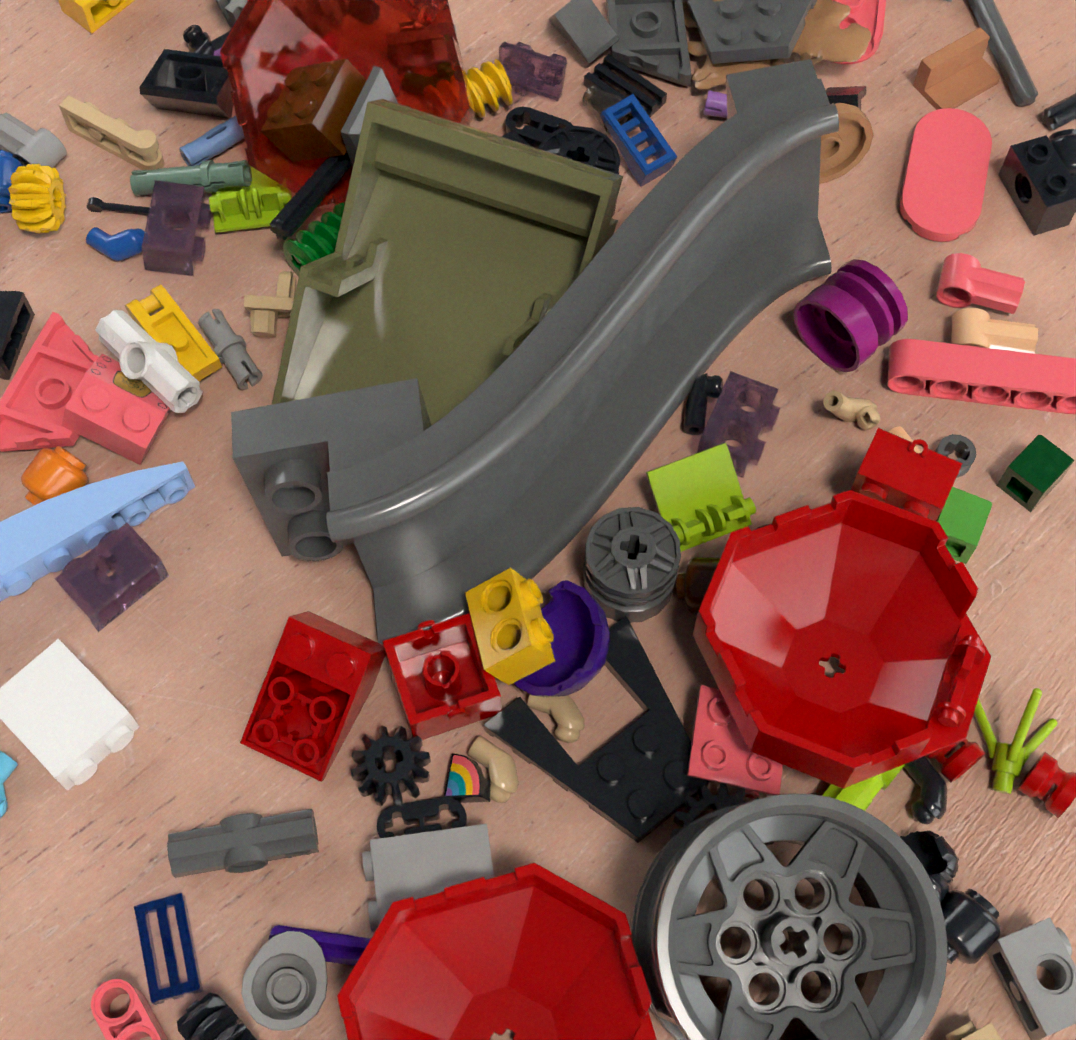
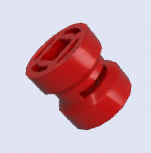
M965 739L962 742L926 755V757L935 759L941 765L943 776L952 783L976 764L986 753L976 742H969ZM960 745L961 748H959L947 759L946 756H948L953 750H955Z
M1044 752L1025 775L1017 789L1030 798L1038 797L1044 802L1045 809L1059 818L1076 798V773H1066L1059 768L1058 761Z

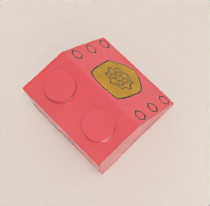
M101 354L86 371L66 405L62 426L141 465L171 409L140 379L127 378L121 371L118 361Z

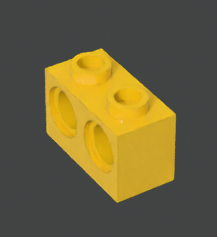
M510 567L465 592L485 671L505 684L511 685L555 662L550 644L553 642L554 636L541 612L540 604L543 603L541 591L532 579H525Z

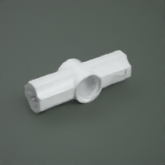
M113 310L109 315L100 319L95 329L99 334V341L119 359L121 371L127 378L140 379L175 413H185L188 408L198 403L203 393L199 387L200 382L178 362L176 351L168 343H157L122 310Z

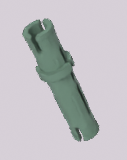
M213 160L202 161L201 165L133 170L131 172L132 175H130L131 189L136 196L190 190H204L207 193H214L219 188L247 187L251 185L250 181H252L251 167L247 160L229 163H215Z

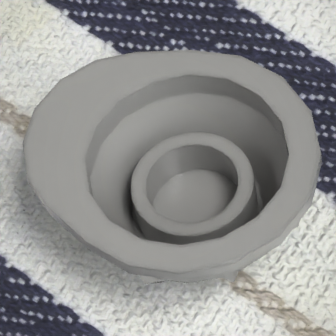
M286 931L275 935L262 946L250 962L243 976L241 992L246 1010L258 1024L273 1031H291L306 1025L318 1014L326 998L327 969L322 948L312 937L302 932Z

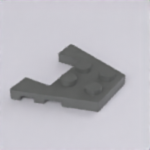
M686 0L689 13L696 22L700 38L711 63L718 64L789 58L806 25L805 18L809 10L814 8L817 0Z

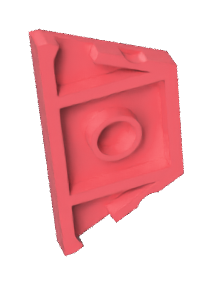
M52 312L0 399V452L57 447V445L60 447L74 446L80 436L62 426L64 411L84 374L99 357L90 351L88 345L79 335L74 334L58 313Z

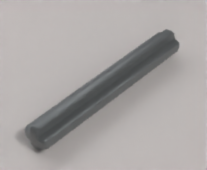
M968 0L979 26L990 36L988 45L1017 105L1022 107L1027 104H1033L1038 96V91L994 0Z

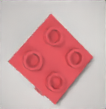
M700 685L687 776L744 788L745 798H759L760 792L769 795H780L783 765L750 752L720 689Z

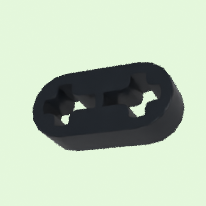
M524 106L512 109L507 114L505 120L506 133L516 132L527 143L537 149L546 136L558 129L573 126L571 122ZM523 124H528V125H529V126L525 125V126L523 127V129H518V128H521V127L523 126Z
M451 797L404 803L388 807L381 813L377 821V832L380 838L394 837L393 832H386V829L393 827V819L397 817H402L406 825L420 823V827L405 830L404 835L442 830L439 824L425 826V822L440 819V811L449 810L451 817H459V821L452 823V828L467 826V814L463 805Z

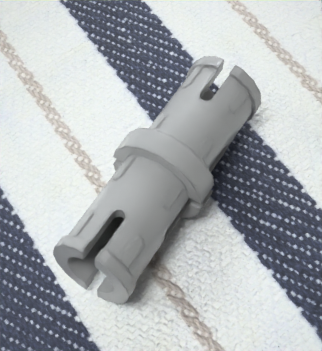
M212 310L216 318L215 320H213L209 311L201 316L198 324L214 346V352L220 359V362L225 363L240 389H248L246 379L252 387L255 386L262 379L263 375L247 353V344L243 337L234 333L221 310Z

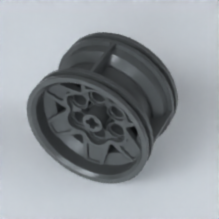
M794 793L774 795L721 808L698 818L680 830L655 857L645 874L634 906L631 939L651 996L652 1003L650 1008L661 1025L675 1040H779L790 1021L795 1017L799 1019L812 1035L792 1040H920L927 1030L941 998L947 967V935L943 912L931 879L914 852L897 833L868 812L831 797ZM787 842L798 844L802 847L787 866H782L764 843ZM715 875L725 904L719 910L695 915L700 898L709 881ZM802 879H806L811 883L815 894L812 903L806 908L798 904L794 892L796 885ZM752 880L757 881L764 890V901L755 910L749 908L743 898L745 886ZM853 884L858 890L865 906L853 905L849 901ZM831 924L838 926L843 937L840 948L833 953L827 950L823 941L824 932ZM734 927L741 935L742 946L737 954L728 957L721 950L720 938L726 929ZM782 931H787L789 935V943L786 950H781L780 945L786 940ZM814 971L820 980V991L814 999L808 1001L801 992V981L807 973ZM868 972L864 986L859 991L855 983V977L857 974ZM763 973L769 980L770 991L764 1000L755 1002L749 994V984L755 975ZM698 975L720 977L728 980L729 989L723 1014L708 997Z

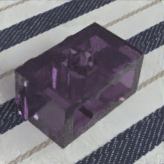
M126 523L118 530H112L105 534L98 545L82 558L79 557L70 561L55 580L69 600L99 632L165 580L169 574L159 556ZM110 572H112L113 575H111V576L108 577L107 574L110 573Z

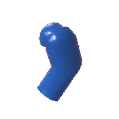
M94 227L87 234L86 243L115 261H122L145 250L149 244V238L146 232L139 228L127 229L111 236L98 227Z

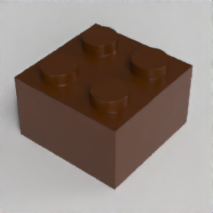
M347 59L296 67L286 76L284 80L285 87L279 98L268 109V118L261 132L292 162L345 155L347 150L341 130L367 80Z

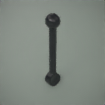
M95 197L89 198L87 202V209L91 212L101 213L102 210L152 215L158 220H166L170 215V211L165 205L151 208L106 203Z

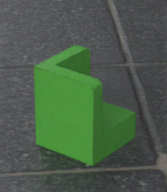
M952 487L936 521L940 523L948 537L945 546L953 559L967 564L978 546L992 508V503Z

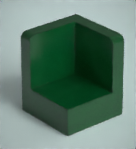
M1037 435L1007 467L996 486L1029 512H1032L1062 480L1075 460L1043 435Z

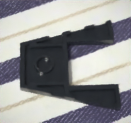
M625 616L609 628L610 646L604 665L646 712L642 717L579 766L521 697L484 724V730L490 736L497 737L512 748L513 752L527 763L534 764L552 777L553 782L564 790L571 791L589 804L590 809L639 843L684 806L683 803L686 797L691 796L694 798L699 794L701 787L709 786L710 781L687 776L692 742L631 623Z

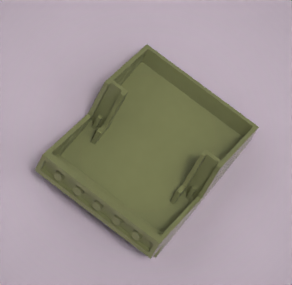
M385 99L367 102L335 252L300 268L272 405L418 378L431 424H435L474 392L517 349L611 238L618 223V220L612 218L623 176Z

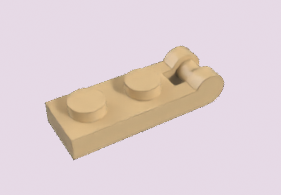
M70 95L59 105L70 132L141 170L163 168L164 159L161 151L158 149L159 144L156 135L151 130L136 131L120 118L113 119L102 113L92 103H83Z

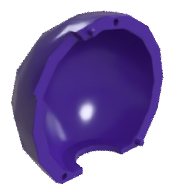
M568 580L561 581L549 590L552 599L541 609L543 618L549 624L554 636V640L550 644L555 662L514 682L518 688L533 696L560 697L576 693L600 673L607 658L610 646V632L606 613L585 588Z

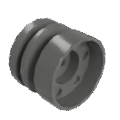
M640 507L619 508L603 515L591 528L585 544L584 588L605 611L606 618L620 621L626 616L630 623L643 622L658 615L670 602L681 559L680 540L672 525L656 512ZM628 554H636L637 560L628 559Z

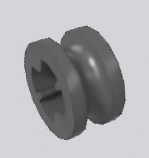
M952 434L940 441L935 452L948 457L955 450L962 455L956 459V461L963 463L957 475L958 478L964 476L969 471L976 458V448L967 437Z

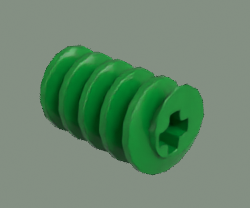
M345 203L336 204L333 208V213L329 211L322 214L321 222L312 221L308 226V231H298L295 236L296 240L287 239L284 241L283 253L286 261L298 277L301 266L335 252Z

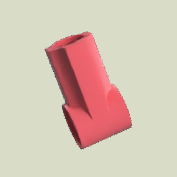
M955 253L947 256L944 260L936 297L942 304L953 308H964L973 303L1014 314L1023 293L1025 281L1024 278L982 268L979 260L971 255Z

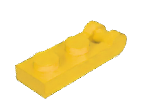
M160 284L151 289V295L141 301L134 299L125 305L131 318L157 343H168L174 348L178 362L198 381L222 368L218 356L163 285ZM158 309H161L159 312L155 313L154 315H152V316L149 315V314L153 313L154 311H156V310H158Z

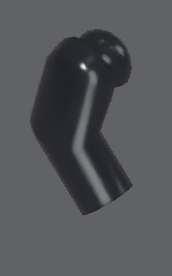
M191 25L184 31L183 38L188 43L189 52L214 55L211 39L208 33L203 32L199 25Z
M708 373L696 379L685 408L683 430L687 434L701 435L704 433L708 397L719 398L722 396L723 379L721 376H708Z
M926 756L906 763L904 767L921 788V799L912 804V813L920 823L926 825L932 823L935 818L941 819L947 809V785Z

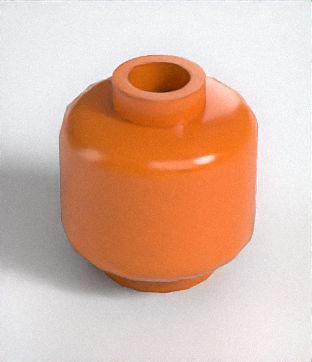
M58 445L54 450L50 448L41 449L21 476L23 486L29 490L25 498L33 505H37L50 498L86 486L88 477L83 470L87 465Z

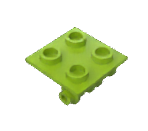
M288 157L250 161L249 164L252 172L250 186L219 188L217 192L211 193L209 205L211 213H213L215 233L270 226L271 221L292 199Z
M722 443L646 472L659 515L672 525L680 540L681 552L752 525L750 516L756 514V507L750 497L746 499L743 497L727 443Z

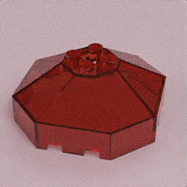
M248 0L220 50L223 66L228 71L233 90L230 93L238 125L242 126L247 145L245 152L248 164L294 193L300 190L328 157L292 162L261 132V129L268 118V109L279 98L285 87L284 80L286 76L296 67L347 59L366 80L374 66L380 67L390 83L398 104L469 126L476 114L448 0ZM352 166L317 207L331 211L336 204L346 202L353 170Z

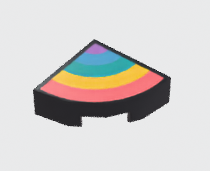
M452 753L444 797H451L460 803L490 802L491 784L484 777L478 763L467 756Z

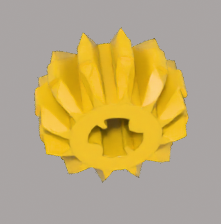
M41 164L18 166L10 177L12 185L8 188L10 192L9 204L12 207L11 216L16 220L17 226L20 230L35 233L58 231L60 225L65 220L64 211L67 207L65 205L66 194L63 190L64 182L59 177L57 169L50 166H41Z

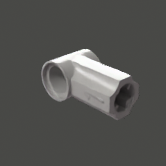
M7 112L0 114V150L13 154V158L19 160L23 166H27V164H41V166L53 168L66 156L67 151L64 145L49 130L40 128L38 131H35Z

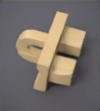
M283 271L279 273L276 297L245 295L244 308L250 313L251 332L254 336L276 337L278 318H290L296 292V277H293L292 272Z

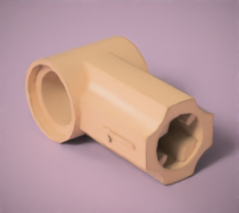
M978 308L961 309L952 315L951 344L1035 354L1038 341V328H1035V324L990 319L986 311Z

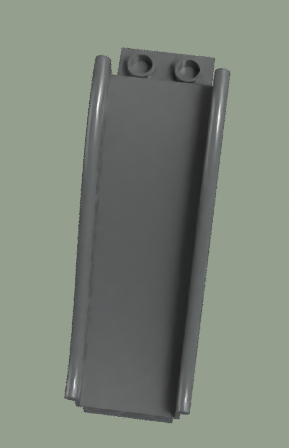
M811 59L726 75L727 121L693 147L657 183L517 349L474 392L435 424H431L418 378L231 412L233 460L281 556L293 555L305 561H322L339 554L344 545L355 544L373 587L378 643L383 645L384 640L415 631L421 622L427 620H434L435 624L470 613L465 592L510 567L525 579L534 578L573 540L607 501L690 393L696 379L705 374L733 339L759 313L786 292L809 280L831 274V259L818 219L821 136L839 131V117L836 105L829 103L822 79L817 78ZM431 626L425 627L423 630H429Z

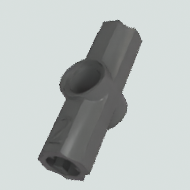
M312 809L268 817L255 813L238 814L224 818L220 821V825L168 834L167 851L172 875L178 878L223 869L230 873L259 870L267 866L268 861L318 853L319 842L314 812Z

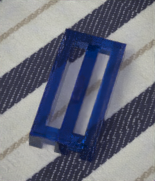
M179 893L134 906L151 1003L158 1005L165 1003L164 1001L173 998L175 1000L189 993L203 992L185 895ZM171 907L175 909L188 981L181 983L168 908ZM157 912L170 987L163 989L149 920V914Z

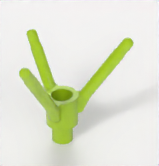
M1039 688L1033 689L1011 744L997 743L978 698L974 715L987 743L989 757L993 759L991 770L996 772L992 787L994 791L1011 794L1014 778L1020 777L1021 769L1030 755L1058 724L1056 719H1049L1022 748L1042 695V691Z

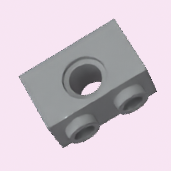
M1049 917L997 939L987 950V954L1030 1039L1040 1040L1076 1024V965L1071 958L1072 947L1066 934L1060 928H1056ZM1038 966L1048 969L1053 975L1055 981L1053 990L1046 989L1039 983L1036 975Z

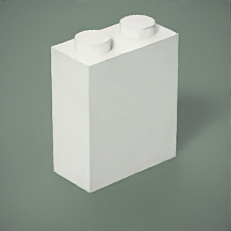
M59 639L0 688V719L67 791L74 785H80L90 779L97 770V764L111 752H118L127 746L132 740L134 732L139 728V725L127 709Z

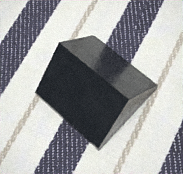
M164 49L140 85V94L157 109L230 119L232 117L239 59Z

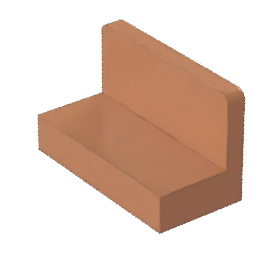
M979 27L922 59L913 86L938 110L943 108L955 109L997 85L1000 75L982 58L990 36Z

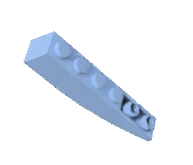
M184 462L138 470L91 483L45 500L1 521L0 602L9 596L22 594L31 587L33 582L50 572L63 570L71 563L72 559L84 552L102 547L113 535L125 528L141 524L151 513L164 505L173 504L183 499L188 491L195 488Z

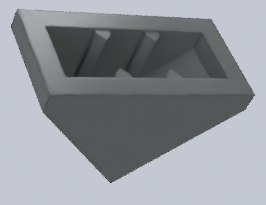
M571 0L549 18L551 24L589 64L619 40L617 34L592 0Z

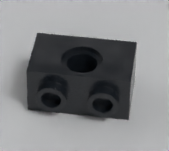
M1047 135L1011 145L998 176L1033 236L1068 226L1076 212V183Z

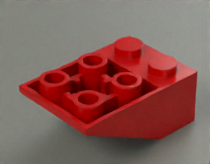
M310 611L289 616L240 743L322 782L374 686L386 656L384 646Z

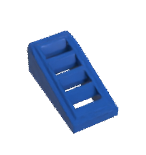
M634 94L601 112L600 116L641 187L672 168L677 155ZM629 113L633 115L634 118L623 125H620L617 121ZM639 127L641 132L629 138L627 133ZM647 141L649 147L639 152L636 147ZM655 156L657 160L647 164L646 160Z

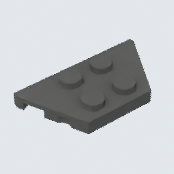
M606 0L608 23L619 38L610 47L611 56L627 67L689 86L692 75L682 0Z

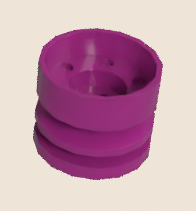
M857 259L843 264L836 273L826 279L825 284L816 287L799 301L793 312L795 326L809 350L823 363L842 372L856 370L875 353L878 346L886 344L893 335L900 332L908 321L907 305L901 291L893 280L879 267L865 260Z

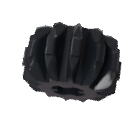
M381 726L379 728L380 739L377 741L372 736L364 734L362 741L367 750L359 749L354 750L352 753L353 761L358 766L351 770V776L354 781H362L358 788L360 794L366 797L375 792L374 800L376 805L380 807L386 802L388 795L393 797L395 805L403 804L402 793L405 791L411 797L417 798L420 795V791L415 782L425 783L430 779L429 771L423 767L428 765L431 759L429 752L420 751L423 746L422 739L419 736H415L407 740L406 728L402 726L396 730L394 737L389 736L387 727ZM396 760V771L393 773L386 772V761Z
M209 992L200 1001L197 999L186 1009L187 1012L177 1020L178 1032L185 1040H257L218 994Z

